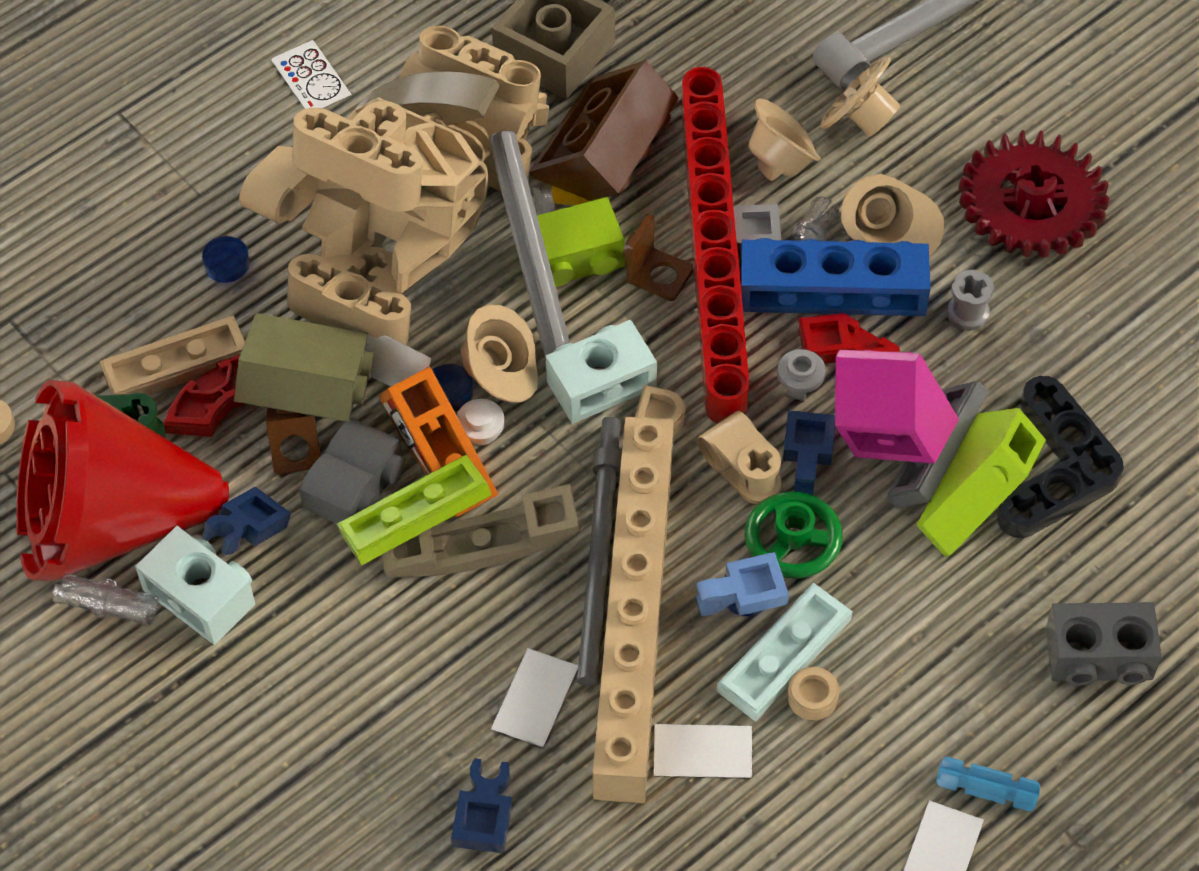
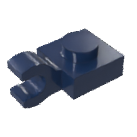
M788 410L783 460L797 462L795 492L813 495L817 464L831 465L835 415Z

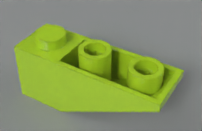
M1020 408L977 413L931 501L922 513L917 527L944 557L950 556L1028 477L1046 439Z

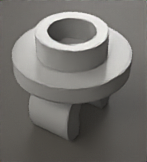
M798 349L788 352L781 358L777 374L781 384L787 388L786 397L805 402L807 393L816 390L823 383L826 369L823 360L816 353Z

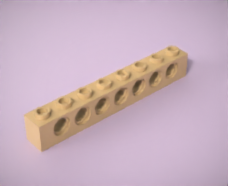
M625 417L593 763V800L645 804L673 459L674 420Z

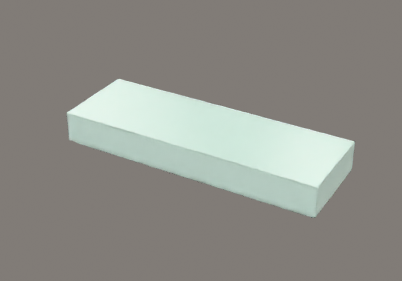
M813 583L717 683V692L756 722L788 688L792 676L799 670L807 668L851 621L853 611Z

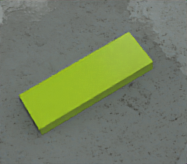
M464 455L337 523L342 537L362 566L491 496L488 483L469 457Z

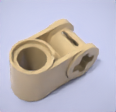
M736 411L697 437L700 452L708 464L715 471L721 473L747 502L758 505L765 498L780 493L782 489L781 477L779 475L781 456L777 449L757 431L754 424L745 414Z

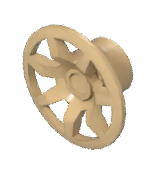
M887 55L876 60L842 92L823 116L820 124L823 130L847 115L866 135L871 137L893 117L900 104L878 83V79L888 67L891 57Z

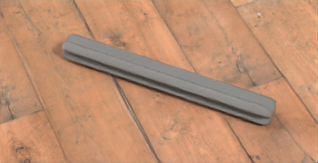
M501 131L489 136L488 142L544 356L546 357V355L553 353L558 347L570 343L517 138L513 131Z

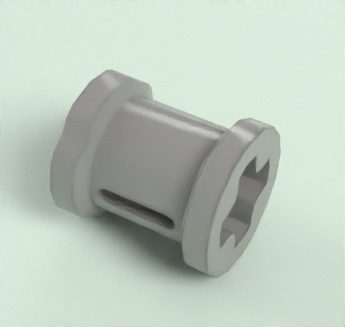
M965 270L956 275L955 281L952 284L951 292L953 298L949 302L947 315L949 321L955 327L961 330L972 331L983 327L988 321L990 311L988 303L994 292V284L985 273H980L976 270Z

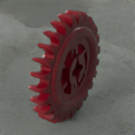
M1021 130L1016 146L1009 142L1008 135L1004 133L1000 141V151L994 147L991 140H988L984 149L985 157H983L979 150L973 152L972 163L967 162L964 165L963 177L960 179L958 186L961 192L959 204L962 208L966 209L964 218L969 223H976L974 232L981 236L990 234L988 243L993 246L1001 242L1004 243L1005 252L1013 253L1016 248H1019L1024 257H1030L1032 251H1037L1040 257L1047 258L1049 257L1050 249H1053L1059 255L1067 253L1068 245L1073 248L1082 247L1084 238L1094 237L1097 232V226L1104 223L1105 210H1107L1110 201L1109 196L1106 195L1108 182L1106 180L1099 182L1102 176V167L1097 166L1092 171H1088L1092 161V154L1088 153L1083 159L1076 161L1077 142L1073 143L1069 150L1062 152L1060 151L1061 135L1059 134L1048 147L1045 146L1042 130L1038 132L1034 144L1028 143L1025 131ZM1008 181L1014 185V188L1002 189L1003 185ZM1065 205L1063 210L1057 214L1054 206ZM1009 209H1013L1014 212L1017 213L1018 215H1015V214H1014L1013 212H1011Z

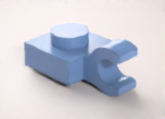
M775 552L726 563L727 577L707 579L696 583L699 595H696V602L701 616L716 614L733 603L736 604L739 616L788 605L789 593Z

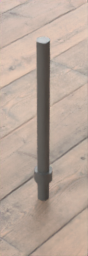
M605 417L602 419L600 448L595 450L593 460V473L597 475L577 675V682L584 686L596 685L598 679L616 477L620 476L622 452L619 450L621 420L616 417Z

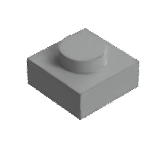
M778 204L734 206L738 253H741L742 239L756 240L759 238H769L772 240H782Z

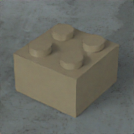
M516 0L492 27L493 46L512 54L515 60H524L537 66L541 73L540 86L568 99L615 43V8L600 0Z

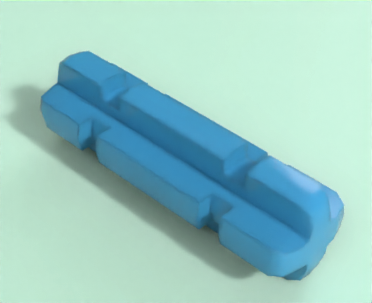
M943 757L936 778L937 785L954 791L957 790V786L965 788V794L1004 805L1006 800L1013 802L1012 807L1026 811H1033L1036 807L1040 793V784L1035 780L1020 777L1019 781L1012 780V774L973 763L971 768L963 766L964 761L951 757Z

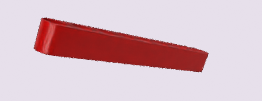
M696 67L687 71L683 76L681 114L704 404L707 416L718 424L736 411L747 414L749 372L722 79L715 70L709 67ZM718 354H728L729 356H719ZM729 393L733 396H722L720 394Z

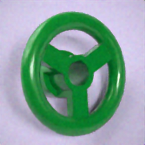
M795 491L777 493L762 500L750 513L744 533L746 546L752 557L775 552L783 577L793 579L810 577L829 567L839 554L843 541L841 523L834 510L818 497ZM774 511L776 515L775 530L777 541L766 552L760 542L759 530L764 518ZM814 513L823 520L827 531L814 529ZM789 528H797V529H799L800 531H796V532H795V531H790V530H788V529H789ZM804 545L825 547L819 556L805 563L791 564L781 561L791 549H799Z

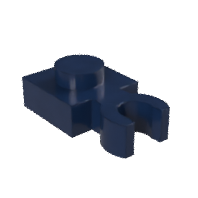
M253 487L223 504L220 515L212 516L206 521L202 538L208 541L215 536L225 537L221 552L224 555H230L239 549L240 542L243 539L257 546L287 528L291 512L257 487Z
M475 758L470 766L471 784L475 792L459 791L451 836L452 847L504 853L512 810V797L500 794L508 788L510 783L508 762H501L499 775L493 779H485L481 776V759Z

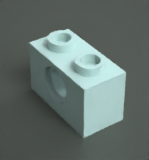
M630 319L616 326H606L595 335L574 344L567 343L561 345L553 353L546 355L547 383L570 422L574 424L641 395L644 385L657 387V361ZM595 367H604L605 369L596 370V369H593V368H595Z
M178 526L135 566L143 591L214 646L255 605L251 588L252 578L248 572L234 561L227 564L220 559L212 545L205 541L201 535L194 534L191 537ZM197 579H208L201 585H190Z

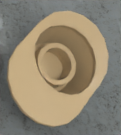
M759 98L754 101V107L759 119L749 140L748 147L758 159V168L767 179L773 181L781 174L787 177H794L813 159L821 160L815 152L807 132L792 116L768 100Z
M868 175L855 182L845 194L841 205V223L846 233L854 240L879 243L908 241L911 243L929 244V256H931L939 247L944 234V219L937 204L925 194L887 175Z
M488 304L477 309L469 318L466 338L461 349L464 368L483 389L498 399L521 403L530 399L538 386L535 344L530 328L525 320L515 311L502 305Z

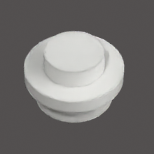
M488 399L471 400L465 403L457 413V417L469 440L475 445H486L493 442L504 428L502 409L495 402Z

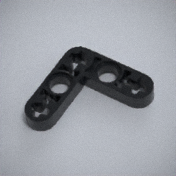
M1037 376L1030 379L1023 389L1020 404L1021 411L1046 439V444L1059 458L1061 463L1020 484L999 505L997 522L1001 530L1015 538L1032 536L1111 493L1117 488L1124 469L1123 460L1117 450L1064 385L1050 376ZM1035 395H1038L1042 399H1047L1050 397L1052 399L1051 406H1049L1047 402H1045L1044 400L1036 403L1034 401ZM1053 413L1055 417L1052 421H1050ZM1067 426L1075 427L1083 433L1084 439L1081 442L1069 443L1060 437L1058 431ZM1091 448H1093L1091 456H1089L1088 452ZM1094 464L1098 469L1107 467L1109 469L1108 475L1106 476L1101 471L1093 473L1091 471L1092 465ZM1054 483H1063L1072 489L1074 496L1067 500H1058L1049 494L1047 487ZM1035 497H1037L1038 501L1036 505H1034ZM1015 507L1020 512L1031 508L1028 519H1025L1021 514L1013 517L1011 515L1012 508Z

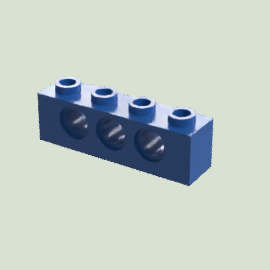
M759 238L756 240L742 239L740 283L743 312L926 316L930 295L929 244L911 243L908 241L879 243L862 240L835 242L819 241L816 239H806L803 241L772 240L769 238Z

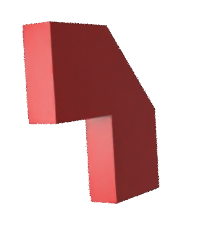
M845 313L798 318V332L802 349L816 353L823 360L824 364L836 363V355L839 350L900 352L898 345L885 337L879 339L860 327V322Z

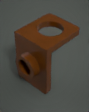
M647 214L636 232L631 233L623 249V257L626 258V282L668 301H674L693 273V265L654 248V217ZM659 266H668L675 270L677 277L672 283L658 284L652 280L650 274Z
M267 407L266 427L274 472L276 474L310 470L318 458L321 457L315 416ZM291 435L303 437L309 444L307 455L300 460L286 458L280 449L281 443L286 437Z

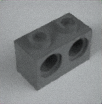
M1154 602L1052 604L1046 624L1052 681H1067L1072 685H1087L1094 681L1118 680L1122 684L1135 685L1154 679L1162 658ZM1119 642L1132 643L1139 650L1126 649ZM1068 643H1080L1088 650H1075Z

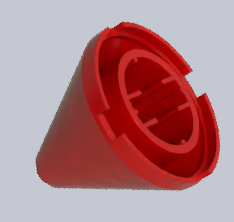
M48 380L37 393L35 403L47 405L40 421L28 420L19 465L16 501L17 535L29 536L31 540L32 554H20L23 570L29 579L41 581L62 579L164 539L176 526L184 531L205 523L210 517L218 515L222 505L228 502L229 485L227 481H222L221 473L76 383Z

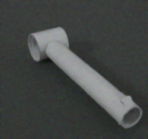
M926 0L852 42H849L841 33L831 34L815 49L813 62L841 91H844L871 65L870 61L965 9L966 6H970L980 0Z

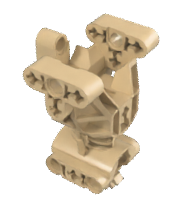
M432 26L421 32L418 53H413L406 60L399 78L426 72H463L493 78L500 86L483 118L446 126L437 112L420 116L380 97L358 106L347 118L322 108L311 107L298 112L294 117L293 147L277 146L249 173L242 185L239 196L242 207L277 223H283L286 220L291 222L313 201L310 212L302 225V230L322 239L321 256L303 254L295 257L289 263L287 305L289 309L316 324L349 330L354 329L366 332L368 335L376 338L386 335L407 346L411 303L401 293L447 260L470 236L480 217L486 198L487 187L489 186L501 191L488 142L489 136L501 131H513L515 133L527 180L529 179L532 149L525 139L529 132V126L547 125L549 105H546L547 95L546 93H539L541 73L537 66L524 60H515L512 54L473 37H460L455 30L449 27ZM386 237L396 241L393 247V255L388 250L380 248Z

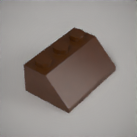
M646 60L589 79L531 167L529 174L534 179L589 201L608 196H618L629 186L631 182L629 176L636 165L645 159L651 151L650 143L657 132L662 130L670 121L671 115L669 113L679 97Z

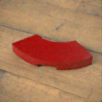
M240 355L216 363V368L205 373L196 381L191 379L181 389L166 414L164 421L166 433L213 437L219 422L232 409L245 404L234 402Z

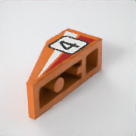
M430 366L387 388L378 396L400 438L426 476L467 455L488 483L491 496L454 515L455 518L499 495Z

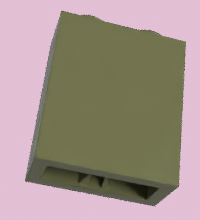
M255 313L238 360L234 402L349 422L354 404L363 405L367 380L369 381L371 376L374 352L366 351L368 333Z

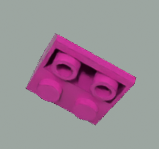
M839 350L836 355L835 426L854 456L858 458L935 464L959 418L921 354L912 352Z

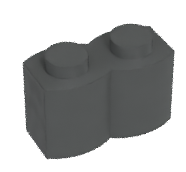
M350 417L349 422L345 421L338 429L326 452L318 458L305 476L299 488L303 508L330 521L339 523L380 501L379 493L389 483L394 484L397 482L405 466L400 439Z

